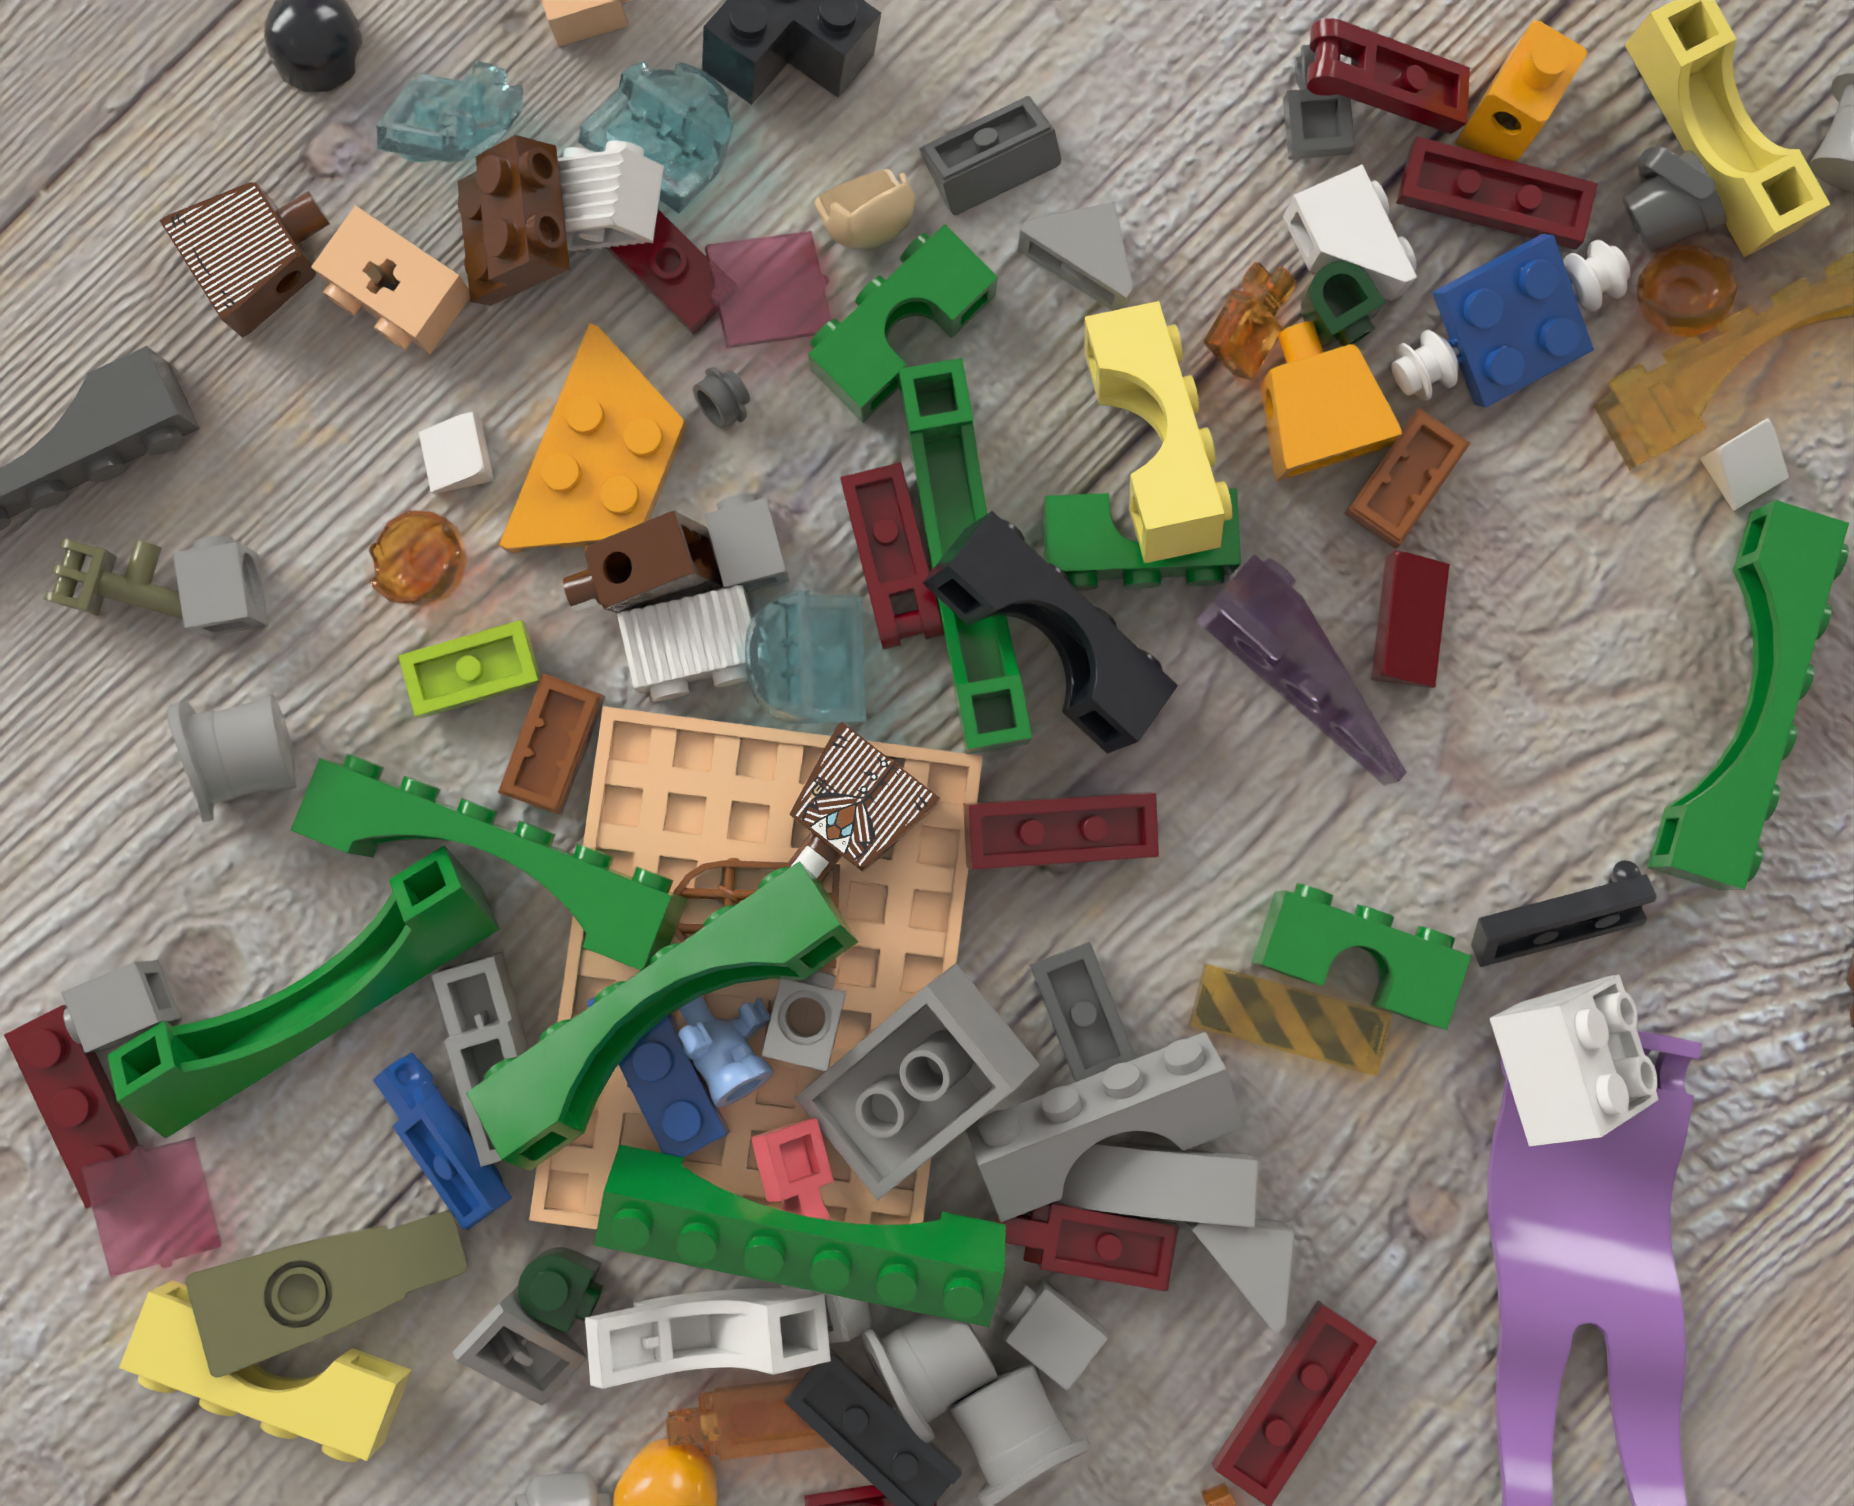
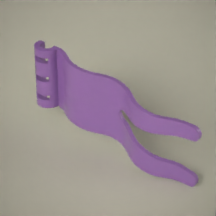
M1637 1030L1645 1056L1648 1057L1652 1050L1659 1051L1655 1065L1657 1074L1656 1092L1659 1100L1603 1137L1537 1146L1528 1145L1500 1054L1501 1071L1506 1080L1490 1149L1487 1205L1499 1300L1496 1420L1502 1506H1552V1452L1559 1391L1572 1345L1573 1333L1578 1326L1583 1324H1592L1604 1334L1607 1350L1611 1414L1618 1453L1632 1506H1687L1680 1438V1413L1686 1370V1336L1682 1298L1672 1251L1671 1201L1676 1172L1686 1143L1694 1095L1686 1093L1685 1075L1690 1061L1693 1058L1700 1059L1702 1043L1698 1041Z

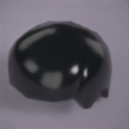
M275 0L264 23V40L269 57L284 82L304 92H328L350 80L355 74V57L359 44H362L361 32L358 29L359 22L345 0Z

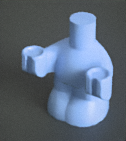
M702 996L679 1008L688 1023L678 1033L683 1043V1052L690 1059H693L694 1066L706 1080L710 1096L716 1107H725L741 1100L762 1086L772 1076L773 1070L765 1059L755 1055L746 1041L757 1030L767 1025L771 1019L760 998H757L753 1004L751 1002L744 1003L738 1010L740 1016L732 1020L715 1018Z

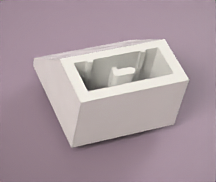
M1620 974L1607 976L1520 1002L1490 1018L1529 1146L1603 1137L1659 1100L1656 1092V1070L1652 1061L1644 1054L1636 1028L1638 1020L1636 1006L1631 996L1625 992Z

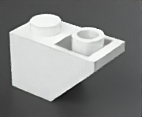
M1363 164L1293 196L1283 218L1310 272L1317 274L1321 268L1333 262L1345 261L1361 267L1368 274L1382 298L1390 301L1403 296L1417 278L1414 272L1417 264L1413 249L1406 238L1403 236L1397 237L1388 218L1389 203L1387 196L1377 181H1370Z

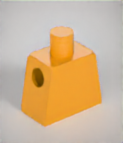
M1533 20L1511 50L1454 144L1461 148L1517 162L1547 122L1585 60L1588 51L1585 47L1543 22ZM1506 112L1516 117L1518 121L1513 126L1514 130L1501 126L1495 119L1496 113Z
M1313 321L1295 324L1278 333L1279 342L1287 364L1269 370L1261 383L1272 470L1276 482L1387 449L1402 435L1396 417L1357 346L1349 344L1323 352Z

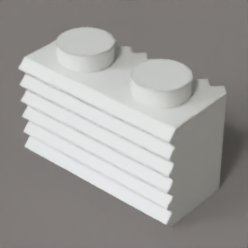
M608 141L605 151L594 152L577 147L564 149L563 158H558L568 250L585 251L586 249L594 250V248L602 249V247L610 248V246L619 247V245L627 246V244L653 243L664 165L645 157L642 147L625 141Z
M735 585L731 588H722L718 591H710L705 594H697L692 597H684L679 600H671L617 614L633 687L640 694L651 692L652 701L669 700L690 693L688 683L712 677L715 687L745 682L752 679L751 668L763 666L749 600L743 585Z

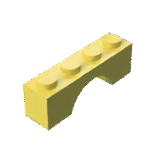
M1674 0L1652 11L1624 45L1684 152L1692 150L1699 158L1707 174L1714 180L1715 189L1727 218L1725 225L1745 258L1797 231L1831 204L1800 149H1786L1774 144L1759 131L1747 114L1736 87L1733 71V54L1737 38L1716 1Z
M1159 301L1086 316L1085 358L1099 405L1119 407L1139 415L1155 429L1162 441V446L1158 453L1146 465L1130 474L1129 511L1144 563L1220 548L1224 521L1232 519V504L1226 483L1224 481L1215 483L1210 466L1215 465V450L1211 433L1207 427L1198 429L1194 416L1199 411L1198 394L1194 379L1191 375L1182 377L1178 362L1183 360V351L1177 326L1175 324L1166 326Z
M173 1280L148 1292L119 1366L120 1369L139 1375L138 1383L148 1389L162 1393H173L176 1390L200 1398L199 1405L209 1412L223 1416H234L237 1413L261 1421L260 1428L270 1435L284 1439H295L299 1435L322 1444L321 1450L323 1453L345 1462H357L359 1458L367 1461L384 1444L412 1371L358 1349L350 1348L325 1371L309 1377H281L253 1364L225 1376L215 1378L210 1374L187 1287Z

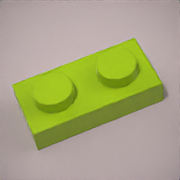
M522 620L398 655L414 716L420 719L539 684L541 679L526 623Z

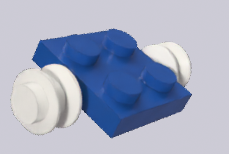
M1540 234L1438 288L1432 294L1449 339L1446 340L1430 330H1425L1420 335V348L1413 350L1405 343L1397 345L1395 351L1396 361L1392 362L1391 368L1398 386L1406 395L1415 394L1420 400L1427 401L1432 397V383L1439 381L1447 388H1452L1456 385L1459 364L1474 405L1487 408L1592 352L1594 348L1578 305L1594 312L1600 309L1602 305V293L1605 292L1615 299L1625 295L1627 280L1630 278V266L1625 255L1616 246H1609L1601 240H1595L1588 246V259L1585 260L1576 253H1570L1563 261L1554 235Z

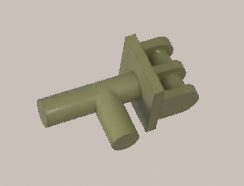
M62 538L60 548L65 549L66 552L61 566L54 564L52 574L58 576L53 592H45L43 600L99 616L103 599L106 597L183 619L179 592L151 584L161 553V547L136 540L126 574L122 576L112 573L117 556L108 550ZM85 557H92L88 572H81ZM77 583H84L80 598H73Z

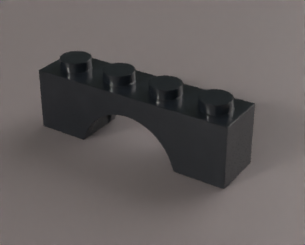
M993 511L965 528L922 582L968 626L990 617L1009 616L1024 620L1038 628L1054 645L1064 667L1066 694L1062 713L1107 754L1139 742L1178 687L1163 672L1160 662L1153 655L1139 649L1117 628V624L1111 615L1103 609L1093 606L1071 585L1069 577L1063 570L1047 563L1025 542L1023 534L1015 525L1001 519Z

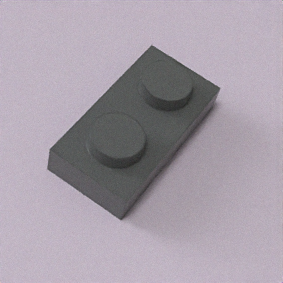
M1090 942L1029 965L1075 1082L1103 1072L1115 1064L1136 1059Z

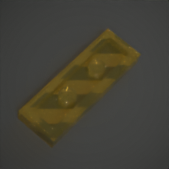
M1204 963L1188 1025L1378 1076L1393 1014Z

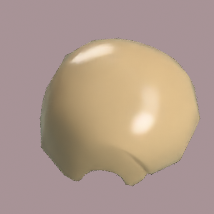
M883 169L842 183L815 199V206L831 238L844 247L871 250L892 242L910 224L915 207V194L906 174H899L902 182L900 184L891 170Z

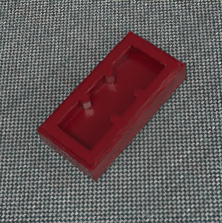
M659 209L653 243L645 242L644 244L636 243V245L627 244V246L606 247L693 335L737 293L736 285Z

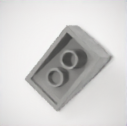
M955 963L920 990L796 1096L795 1099L811 1118L818 1119L820 1130L874 1197L879 1200L1011 1094L1040 1064Z

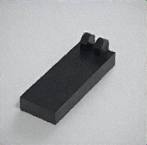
M1623 860L1615 864L1606 885L1478 918L1471 947L1479 966L1484 967L1645 924L1647 920L1642 906L1655 902L1657 895L1647 874L1642 875L1635 863Z
M830 1348L831 1361L813 1365L785 1397L784 1402L895 1506H933L951 1484H954L962 1475L961 1468L933 1442L925 1443L911 1429L903 1415Z

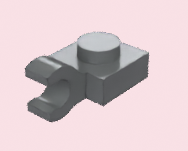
M1310 44L1302 45L1301 56L1295 58V77L1299 89L1287 90L1283 97L1288 160L1350 155L1355 148L1351 99L1338 94L1320 96L1311 93L1307 89L1308 66L1315 61V53L1310 49Z

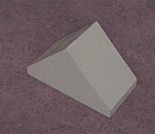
M1115 202L1026 220L1020 229L1017 251L1111 311L1127 307L1134 287Z
M1255 1219V1227L1184 1221L1275 1335L1286 1327L1295 1232L1283 1222Z
M518 1286L452 1352L456 1361L541 1406L587 1359L583 1350L565 1332L531 1317L524 1310L518 1297Z

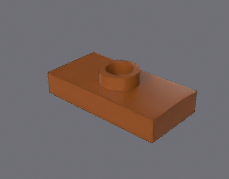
M1420 408L1409 418L1401 430L1402 435L1389 447L1344 512L1346 516L1395 549L1405 540L1471 444Z
M542 673L498 793L562 815L605 696Z

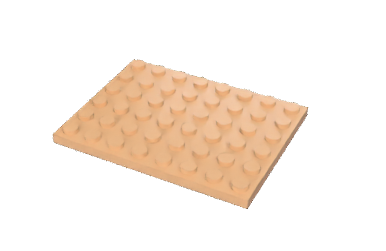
M603 706L583 845L613 856L614 860L610 869L633 877L637 866L674 880L669 891L674 893V890L687 873L704 863L728 860L729 858H738L740 861L788 862L811 833V831L789 814L831 736ZM868 741L940 797V801L929 814L864 873L843 856L836 863L840 864L838 910H840L842 917L859 943L837 957L836 968H821L818 970L836 975L834 988L847 990L828 1069L926 985L957 962L969 869L966 867L963 803L977 802L983 760L981 755ZM725 867L704 871L693 878L686 888L718 889V885L724 886ZM735 867L734 890H758L760 882L777 869ZM830 871L821 883L827 893H832L833 871ZM687 898L688 900L679 923L704 924L705 920L712 913L723 907L724 900ZM574 916L572 917L558 1022L573 1019L588 1008L587 1001L597 996L604 988L616 982L628 981L629 978L640 972L638 969L583 948L582 946L587 934ZM675 934L671 944L680 943ZM684 934V936L686 937V939H688L689 937H691L692 935H694V934ZM780 979L738 983L702 995L713 1016L717 1019L732 1020L740 1016L739 1008L746 1002L755 1003L757 998L761 999L771 1016ZM799 998L790 1006L789 1021L797 1032L809 1035L823 1028L825 1012L819 1002L811 998ZM679 1009L671 1013L679 1030L688 1025ZM768 1023L757 1030L746 1041L755 1055L765 1059L773 1070L772 1076L748 1096L733 1104L719 1108L730 1133L685 1156L682 1166L724 1190L759 1204L781 1210L784 1200L767 1202L751 1137L800 1120L811 1119L795 1097L826 1071L762 1056L769 1027ZM619 1065L615 1068L596 1101L585 1133L537 1166L529 1221L597 1229L603 1191L619 1144L662 1153ZM821 1131L834 1182L819 1187L831 1221L873 1225L923 1223L931 1158L877 1200Z

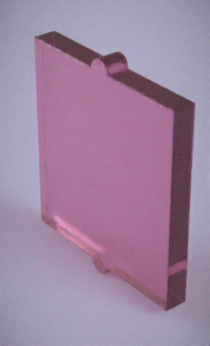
M812 231L706 245L705 253L714 289L709 299L712 304L718 307L727 349L815 336L826 323L832 320L825 292L829 279L826 275L821 274Z
M195 1137L146 1149L143 1145H137L133 1148L131 1154L83 1166L82 1171L110 1277L158 1264L162 1268H170L176 1259L221 1247L222 1241Z

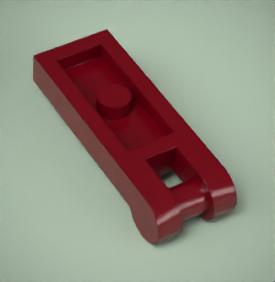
M1321 19L1311 26L1310 49L1315 53V61L1308 66L1307 89L1311 93L1320 96L1338 94L1449 134L1454 133L1467 124L1470 67L1339 19ZM1344 55L1351 58V65L1340 61V56Z
M899 462L840 477L882 650L901 646L900 639L924 634L925 640L943 636L944 631L935 595L922 583L929 575V570L902 463ZM914 592L917 610L894 615L890 598Z

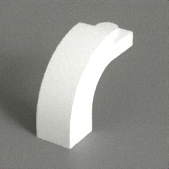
M746 1288L696 1292L633 1302V1308L585 1317L590 1385L601 1389L694 1369L735 1367L775 1375L831 1361L825 1294L814 1291L787 1288Z

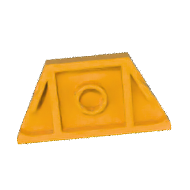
M589 323L499 543V546L504 550L516 553L524 552L526 548L558 545L562 548L587 546L591 542H597L646 522L651 518L687 425L684 419L597 325Z

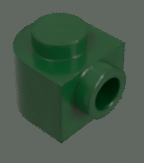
M1339 261L1330 263L1317 272L1302 297L1301 313L1305 322H1314L1322 349L1335 341H1338L1340 346L1343 347L1359 342L1375 329L1371 319L1378 314L1386 302L1368 274L1361 267L1350 262Z
M556 1247L544 1251L524 1269L520 1276L518 1297L522 1307L531 1317L567 1333L576 1323L577 1318L585 1322V1317L592 1315L604 1288V1285L594 1281L602 1263L569 1248Z

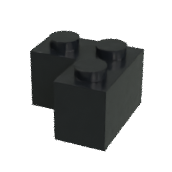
M727 0L703 27L702 70L751 105L788 63L839 98L874 56L881 12L864 0Z

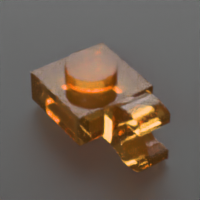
M1254 262L1243 277L1242 287L1244 291L1233 289L1203 340V344L1234 377L1253 381L1276 342L1278 333L1283 330V327L1274 317L1282 304L1292 295L1296 286V280L1284 266H1278L1273 276H1271L1261 263Z

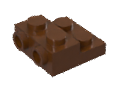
M514 135L476 155L477 171L457 181L459 193L458 208L461 214L465 249L464 266L468 277L470 302L491 306L570 270L556 145Z

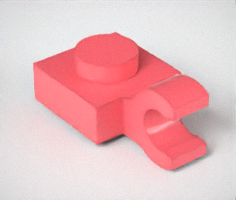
M818 1119L800 1120L751 1137L767 1202L784 1200L783 1207L781 1208L782 1211L830 1220L828 1211L823 1204L819 1187L832 1183L834 1180Z

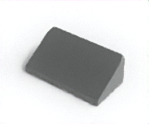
M1030 96L1011 103L919 148L920 154L946 206L953 215H958L1061 164V155L1055 129Z

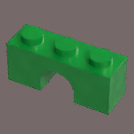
M946 224L931 237L925 232L915 238L902 253L900 261L903 264L886 280L881 275L871 280L855 300L858 307L841 323L836 318L830 320L815 334L810 342V346L813 348L808 353L811 371L862 423L899 389L898 369L907 367V364L893 351L887 342V336L896 323L907 317H926L937 323L952 338L996 296L998 277Z
M1237 488L1228 489L1232 504V519L1224 521L1220 548L1144 563L1139 542L1125 538L1113 525L1110 514L1109 493L1045 496L1041 508L1044 560L1063 570L1069 577L1071 585L1077 591L1097 589L1098 580L1123 579V587L1127 589L1161 586V578L1186 577V585L1223 584L1224 575H1232L1241 565Z
M1297 883L1294 893L1275 891L1251 961L1252 964L1309 984L1324 986L1334 958L1343 950L1356 946L1367 952L1377 966L1378 984L1371 1006L1431 1027L1448 1029L1471 959V955L1452 949L1455 941L1454 937L1422 926L1417 927L1415 936L1391 928L1394 916L1357 904L1354 914L1330 906L1334 895L1304 884Z

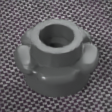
M714 367L706 369V377L693 386L694 397L702 412L719 428L725 427L732 421L738 420L743 422L747 417L744 405L750 401V396L742 380L730 370L722 374L720 370Z

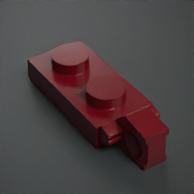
M1052 1202L1032 1210L1031 1215L1022 1214L1004 1222H1000L998 1214L996 1215V1223L1006 1224L1005 1243L1025 1246L1023 1260L1038 1264L1041 1270L1168 1291L1179 1229L1176 1223L1140 1216L1088 1210L1060 1202Z

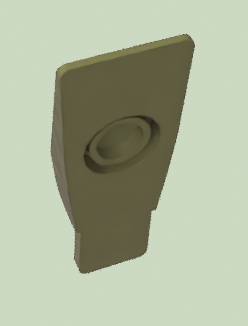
M442 1211L391 1229L384 1225L320 1237L193 1272L187 1276L185 1283L210 1374L217 1378L313 1342L360 1321L406 1298V1293L461 1275L466 1272L468 1263L455 1217L450 1211Z

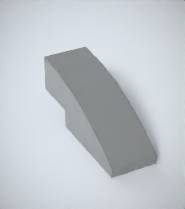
M499 952L431 974L449 1038L444 1040L481 1167L502 1160L466 1093L484 1081L485 1073L492 1066L505 1059L518 1057L528 1050L504 954Z
M1099 1141L1087 1149L1072 1165L1065 1179L1062 1199L1055 1202L1088 1210L1125 1215L1255 1227L1259 1160L1250 1154L1196 1150L1183 1151L1178 1146Z

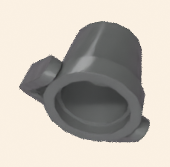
M1657 145L1656 147L1646 149L1637 161L1638 174L1647 181L1624 195L1622 201L1639 238L1648 252H1654L1703 231L1709 233L1727 223L1723 205L1715 189V182L1707 174L1704 166L1692 150L1677 156L1668 149Z

